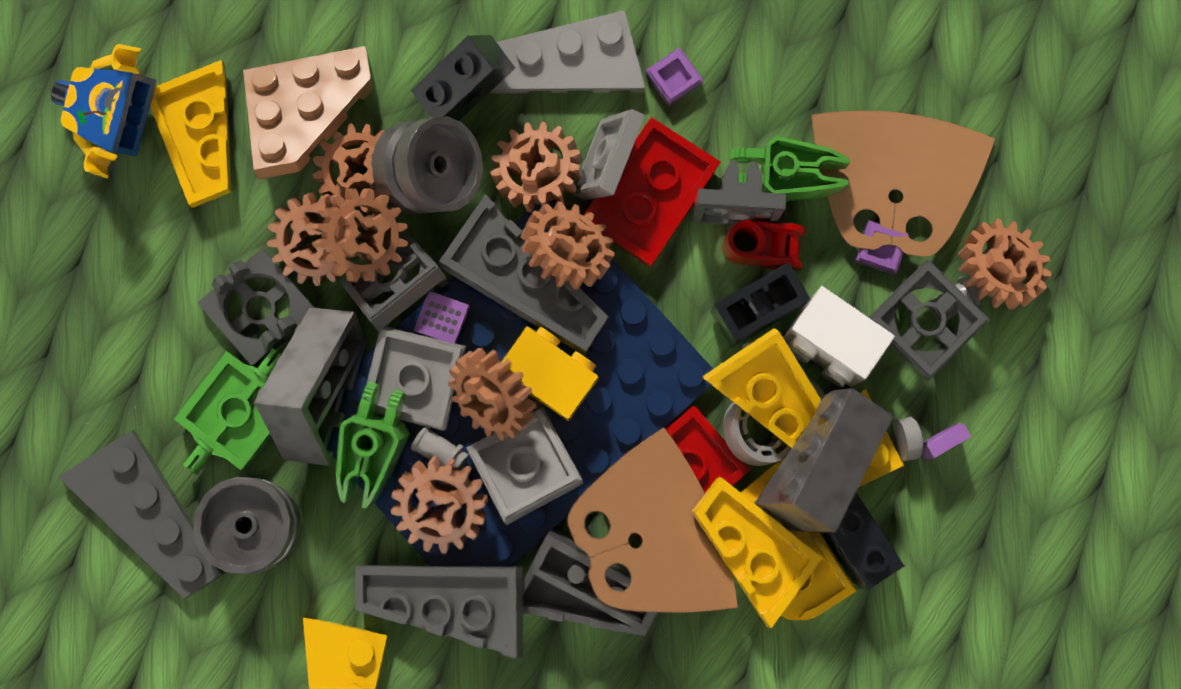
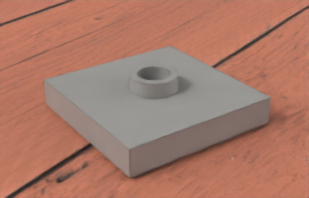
M630 109L600 120L581 168L583 176L581 179L576 180L575 187L577 190L572 195L583 200L614 195L645 115Z
M383 327L379 331L367 383L370 381L380 386L374 414L385 416L388 399L393 390L397 389L405 392L400 420L443 431L447 430L453 405L452 397L456 392L448 386V382L453 379L449 370L456 365L455 362L465 355L466 346L390 327Z
M543 407L532 412L534 420L515 438L512 439L509 436L504 441H501L495 433L491 438L485 437L467 447L506 525L584 484Z

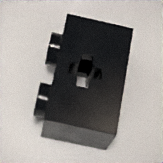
M468 35L411 91L431 118L450 117L460 121L515 69V66L492 35Z
M788 262L714 304L710 313L730 347L733 348L802 309L811 299Z
M855 492L836 532H823V534L859 589L869 590L903 568L904 564Z

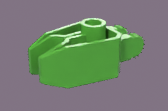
M775 136L766 144L765 149L735 148L730 151V159L732 161L762 164V193L786 194V202L823 198L839 193L849 185V180L826 177L820 173L819 170L846 169L850 164L848 157L829 147ZM739 173L738 179L740 183L746 182V173Z
M370 381L363 390L358 413L340 424L336 482L341 502L345 503L353 497L359 477L364 479L365 489L362 508L364 509L368 508L378 499L389 483L410 435L405 423L400 422L405 392L394 389L388 399L385 417L376 415L374 410L379 397L380 386Z

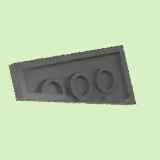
M485 194L439 260V267L536 327L546 329L562 343L585 356L605 325L608 316L580 288L574 290L569 281L565 280L563 285L559 287L556 285V277L552 275L546 279L541 277L544 269L540 265L530 267L528 263L533 255L524 253L521 249L526 242L521 238L523 231L511 219L508 221L495 208L496 204Z
M129 431L58 477L183 598H189L224 575L223 571L210 564L198 549L193 532L194 524L136 431Z
M355 566V610L403 625L410 624L426 629V632L439 636L446 635L466 641V644L475 647L502 652V655L518 659L523 657V567Z

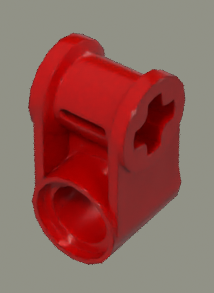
M741 220L735 223L725 235L722 242V250L729 261L738 265L758 266L776 270L789 262L794 272L801 271L802 262L799 261L801 237L805 236L806 227L792 223H766ZM739 233L748 235L753 241V250L743 252L736 248L733 240L734 235Z

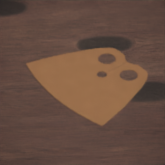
M839 111L811 115L815 145L829 147L850 159V164L846 169L820 170L823 176L849 180V185L845 190L827 196L835 223L845 241L853 247L870 250L878 249L883 245H894L907 255L922 257L931 256L939 251L947 242L962 217L982 176L995 139L953 123L906 113ZM897 189L902 192L903 200L895 204L889 200L888 195L890 191ZM869 209L878 215L880 226L891 230L893 227L894 231L907 235L905 228L907 222L913 217L921 216L931 223L932 234L923 242L914 241L908 235L889 236L877 231L873 236H867L856 230L853 219L857 212Z
M664 427L634 447L610 467L580 496L569 513L568 525L575 544L588 554L591 562L589 579L594 592L602 603L610 607L629 611L702 612L738 608L733 575L692 514V510L705 493L690 465ZM590 512H602L609 519L610 532L606 537L595 539L586 532L584 521ZM632 533L639 534L643 542L641 547L633 548L630 544H627L629 543V535ZM614 563L623 564L630 571L631 584L624 591H614L606 583V570Z

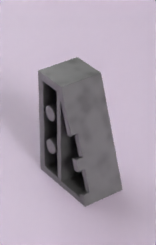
M309 308L300 325L296 327L294 335L283 354L278 358L276 366L265 385L258 392L254 404L284 460L330 465L333 452L326 449L333 427L340 428V424L344 420L345 415L342 412H338L345 389L353 390L367 344V339L354 311Z
M853 388L831 391L821 400L816 414L754 504L793 531L836 532L893 416Z
M551 528L523 580V613L548 617L549 620L561 622L566 620L589 624L590 627L645 636L657 612L629 611L610 607L602 603L596 596L589 579L591 562L588 554L575 544L572 537L555 528ZM614 563L607 568L605 579L608 586L618 592L626 590L631 584V574L628 568L620 563Z

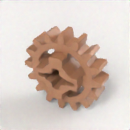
M542 122L538 130H533L529 123H525L524 133L520 135L515 130H510L509 133L512 140L509 143L504 141L497 143L502 155L491 156V161L496 168L491 171V176L495 184H498L496 188L502 198L508 196V200L514 208L523 201L527 212H532L535 204L543 206V204L547 203L550 206L549 201L554 199L556 202L561 201L564 204L565 201L562 193L564 191L575 193L577 189L572 179H581L583 176L579 166L583 161L580 151L576 149L577 146L572 136L565 138L563 129L560 126L550 132L546 122ZM551 148L557 150L563 156V159H560L557 153H551ZM511 175H515L516 180H522V187L511 179Z
M348 124L347 135L342 136L336 130L333 134L335 141L332 144L321 141L320 146L325 151V155L314 156L313 162L322 170L313 173V179L317 183H325L318 190L321 196L325 194L340 195L345 199L346 189L356 188L358 192H361L363 189H374L375 200L380 194L373 181L371 162L375 144L384 131L382 130L376 136H373L372 127L366 124L362 133H357L353 124ZM361 145L360 148L346 150L348 147ZM334 163L340 169V176L336 180V186L332 177ZM355 165L360 168L365 166L367 172L364 175L361 173L354 175L351 169ZM363 206L354 207L355 210L357 207H361L365 216H368L371 213V209Z
M356 188L346 189L345 199L340 195H332L330 201L333 208L320 207L318 210L320 215L325 218L324 222L312 225V229L321 232V239L312 242L313 247L324 248L325 253L319 259L320 263L328 264L333 262L331 274L341 276L346 272L347 281L358 282L360 275L364 281H375V270L381 275L390 274L387 262L400 263L402 258L395 252L396 248L407 246L408 243L404 239L399 238V232L407 229V224L396 223L395 220L401 209L399 207L387 208L386 206L389 201V196L379 195L374 200V189H363L360 196ZM363 206L375 213L363 217L361 212L356 211L354 207ZM336 224H338V231L335 239V228ZM357 228L365 229V232L361 235L364 243H356L355 238L359 235ZM384 232H385V241H384V245L382 246V244H383V238H384ZM357 253L360 259H364L366 263L354 264L345 259V257Z
M314 192L303 195L302 201L297 196L288 200L289 208L283 206L275 211L276 216L281 221H274L268 225V229L276 233V237L267 241V246L277 247L279 251L272 258V261L274 263L284 261L287 264L283 271L285 276L296 271L299 284L308 281L310 276H312L315 286L323 284L326 276L331 282L341 277L331 274L333 262L328 264L320 263L319 259L325 253L324 248L313 247L312 243L306 246L302 245L311 235L321 234V232L312 229V225L324 222L316 214L319 213L320 207L333 208L330 205L331 195L329 194L322 196L318 202ZM336 224L335 228V239L337 236L338 224ZM290 227H292L294 231L291 243L289 240ZM359 232V235L355 238V240L361 237V232ZM355 253L352 256L347 257H356L358 254ZM300 258L309 260L312 263V265L304 262Z
M561 201L557 202L554 209L547 203L543 204L539 212L534 211L525 229L521 233V238L526 241L521 248L522 252L533 255L528 264L530 267L540 265L544 269L541 277L543 279L548 278L550 275L556 277V285L559 287L563 285L565 280L570 282L574 290H578L583 282L588 287L593 286L597 278L601 280L610 267V261L614 257V252L609 250L613 239L602 236L606 226L604 224L595 225L591 222L594 214L591 212L585 216L579 214V206L574 204L571 210H566ZM587 258H591V261L585 262Z
M996 219L990 226L986 222L981 223L975 231L973 230L964 239L963 244L965 246L958 252V257L965 260L959 267V272L969 274L971 277L965 285L967 288L977 286L980 289L977 296L979 300L984 299L987 295L990 296L994 308L1000 306L1004 301L1009 310H1014L1019 304L1024 307L1028 306L1047 288L1044 282L1052 274V272L1043 268L1050 261V257L1040 255L1038 250L1044 245L1042 241L1032 243L1029 239L1032 231L1027 229L1023 233L1018 232L1017 223L1014 221L1006 228H1004L1000 219ZM987 244L988 248L982 254L983 247Z
M478 348L474 352L469 351L455 362L456 365L449 370L453 379L448 382V386L457 392L452 397L453 402L459 403L462 409L460 414L463 417L470 416L473 419L472 427L474 429H477L479 426L484 428L487 437L491 438L496 433L501 441H504L509 436L513 439L534 420L531 411L536 408V403L527 398L533 392L532 388L524 386L522 381L524 374L522 372L514 373L511 370V361L509 359L503 363L499 361L496 351L493 350L488 355H486L483 348Z
M437 456L432 457L428 463V468L421 461L416 462L411 469L412 473L405 471L398 480L402 486H397L392 492L391 497L399 502L394 504L391 514L402 516L396 527L397 530L409 529L412 533L409 536L408 542L412 544L419 538L424 540V551L427 552L433 543L439 544V549L442 553H447L451 542L458 549L463 548L467 541L466 536L474 539L480 530L477 524H483L487 513L480 508L485 507L488 496L476 493L483 483L482 480L470 481L467 478L471 471L469 466H466L460 472L455 470L456 464L453 458H450L446 466H440ZM417 488L416 496L420 502L417 506L413 507L412 496L414 489ZM433 501H434V503H435L436 505H438V506H436V507H435V505H433V506L430 507V505L432 504ZM443 503H444L445 505L448 504V506H447V508L445 509V507H444L443 505H441V504H443ZM466 503L467 516L462 522V514L459 508H461L462 504Z

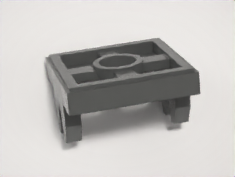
M731 161L722 176V184L718 190L698 189L693 205L692 221L694 223L734 225L741 220L777 223L785 210L786 194L762 193L763 176L756 162H750L746 173V182L740 183L737 161Z
M407 231L399 236V238L408 242L407 246L397 247L395 251L402 258L401 262H387L390 272L398 270L393 280L382 284V280L386 275H381L375 270V281H364L360 275L358 282L347 281L346 278L341 283L378 331L383 327H389L388 323L435 285L442 289L449 283L437 264ZM419 263V274L405 285L403 282L407 272ZM394 291L395 293L382 304L370 303L382 292Z
M263 248L245 263L241 260L231 263L228 266L230 273L226 276L217 275L212 282L214 289L198 302L200 307L249 364L254 367L266 358L272 348L276 350L294 334L296 327L300 325L308 309L315 308L289 277L283 274V270L272 261L270 255ZM262 276L273 279L278 284L267 293L261 291L254 292L244 280ZM234 289L244 300L242 305L243 313L231 323L228 319L227 304L230 294ZM287 294L290 304L289 315L278 320L275 317L277 312L276 303ZM256 297L267 298L271 304L270 314L263 320H254L248 313L249 303ZM251 324L265 325L269 329V331L262 334L260 339H252L241 335Z
M928 259L868 317L895 336L890 345L926 381L930 380L990 320ZM929 288L939 290L944 294L935 303H921L911 292ZM900 302L912 313L910 319L912 326L902 337L897 331L895 322L896 311ZM953 304L957 307L960 320L956 335L945 326L947 319L945 312ZM929 307L938 312L940 325L936 330L925 331L920 328L916 319L920 309ZM921 336H935L945 345L941 350L932 352L915 350L911 346Z

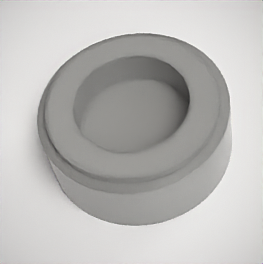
M912 417L895 419L892 425V438L901 461L919 459L923 453V438L917 421Z

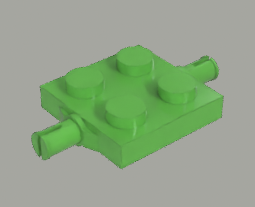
M272 348L258 368L244 364L226 351L174 418L177 423L192 434L195 441L199 444L183 463L191 472L198 475L212 454L225 458L241 471H245L271 438V434L254 402L258 392L265 385L276 366L278 358L281 356L278 351Z

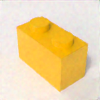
M527 326L504 357L502 363L509 359L511 361V370L514 373L522 372L524 374L522 378L524 386L532 388L533 392L529 395L569 422L598 381L599 376L593 373L596 365L576 351L572 356L563 352L557 347L561 341L546 329L539 327L535 332Z

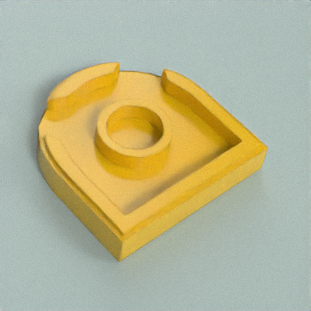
M790 529L788 531L823 559L780 617L788 620H809L832 608L855 593L857 589L820 532L793 531Z

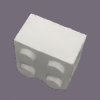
M821 286L799 313L783 338L789 344L788 347L795 358L804 363L812 360L824 368L821 374L833 384L841 388L845 384L853 387L867 378L895 336Z

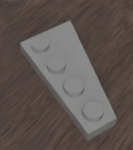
M625 10L497 42L515 66V69L489 94L529 93V91H551V93L592 91V93H610L611 90H630V93H645V84Z

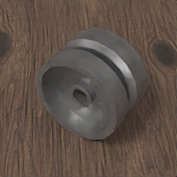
M433 117L393 125L383 132L375 144L371 162L373 181L379 194L389 196L388 204L391 207H399L401 212L407 215L459 210L473 199L480 187L483 173L482 154L475 136L462 122L450 117Z
M235 477L219 482L203 496L195 511L193 532L198 549L210 564L227 573H260L277 567L291 555L300 537L301 518L296 502L284 488L268 480ZM251 520V531L244 532L243 523H247Z

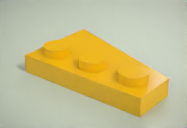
M772 329L702 376L791 448L816 414L817 407L821 402L819 395L784 338L776 329Z

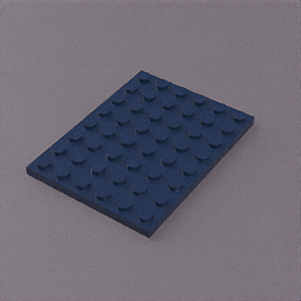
M555 199L549 201V204L552 207V209H554L555 205L557 204ZM535 204L532 212H526L515 222L522 231L525 229L532 213L540 211L541 204ZM587 258L585 262L591 261V258ZM613 259L610 261V267L601 280L597 278L591 287H588L584 282L579 287L608 316L605 325L584 356L596 365L593 373L599 376L597 383L569 422L531 395L527 396L528 399L536 403V408L531 413L541 407L544 408L584 484L506 525L483 482L476 493L488 496L485 507L480 508L487 513L483 524H477L480 530L474 539L466 536L467 541L461 549H458L451 542L447 553H442L439 549V544L434 543L428 552L424 551V540L420 538L411 544L429 566L512 567L549 533L551 528H555L569 515L580 496L610 467L663 427L665 428L711 386L702 377L713 370L710 364ZM456 277L451 278L445 287L436 292L470 306L457 344L466 346L465 354L469 351L474 352L478 348H483L486 355L494 350L498 354L499 361L502 362L527 326L535 332L538 330V327ZM423 304L395 329L418 334L414 332V328ZM562 342L557 346L569 356H572L575 352L574 349ZM376 346L362 357L353 390L345 389L338 410V412H342L345 415L343 422L358 413ZM453 402L447 430L429 428L456 447L460 444L463 445L464 452L469 455L468 461L463 468L466 466L471 468L467 478L470 481L482 480L467 447L487 437L485 430L481 426L474 429L472 427L473 419L470 416L463 417L460 414L462 409L459 403ZM402 420L400 422L405 423L410 433L389 483L374 502L395 527H397L402 519V516L391 514L392 507L395 503L399 502L391 497L395 488L402 486L398 480L405 471L412 473L411 469L416 462L421 461L426 468H428V463L430 462V460L418 452L411 450L416 436L426 426ZM333 427L327 450L333 452V457L336 461L338 457L339 427ZM359 477L357 484L364 491L365 481L362 477ZM417 488L414 489L412 496L413 507L417 506L420 502L416 496ZM434 501L430 505V507L433 505H435V507L438 506L434 503ZM444 503L441 504V505H443V506L445 507V509H446L447 506H448V504H446V505H445ZM466 503L462 504L461 508H459L462 514V522L467 516ZM409 529L399 531L408 541L412 532Z

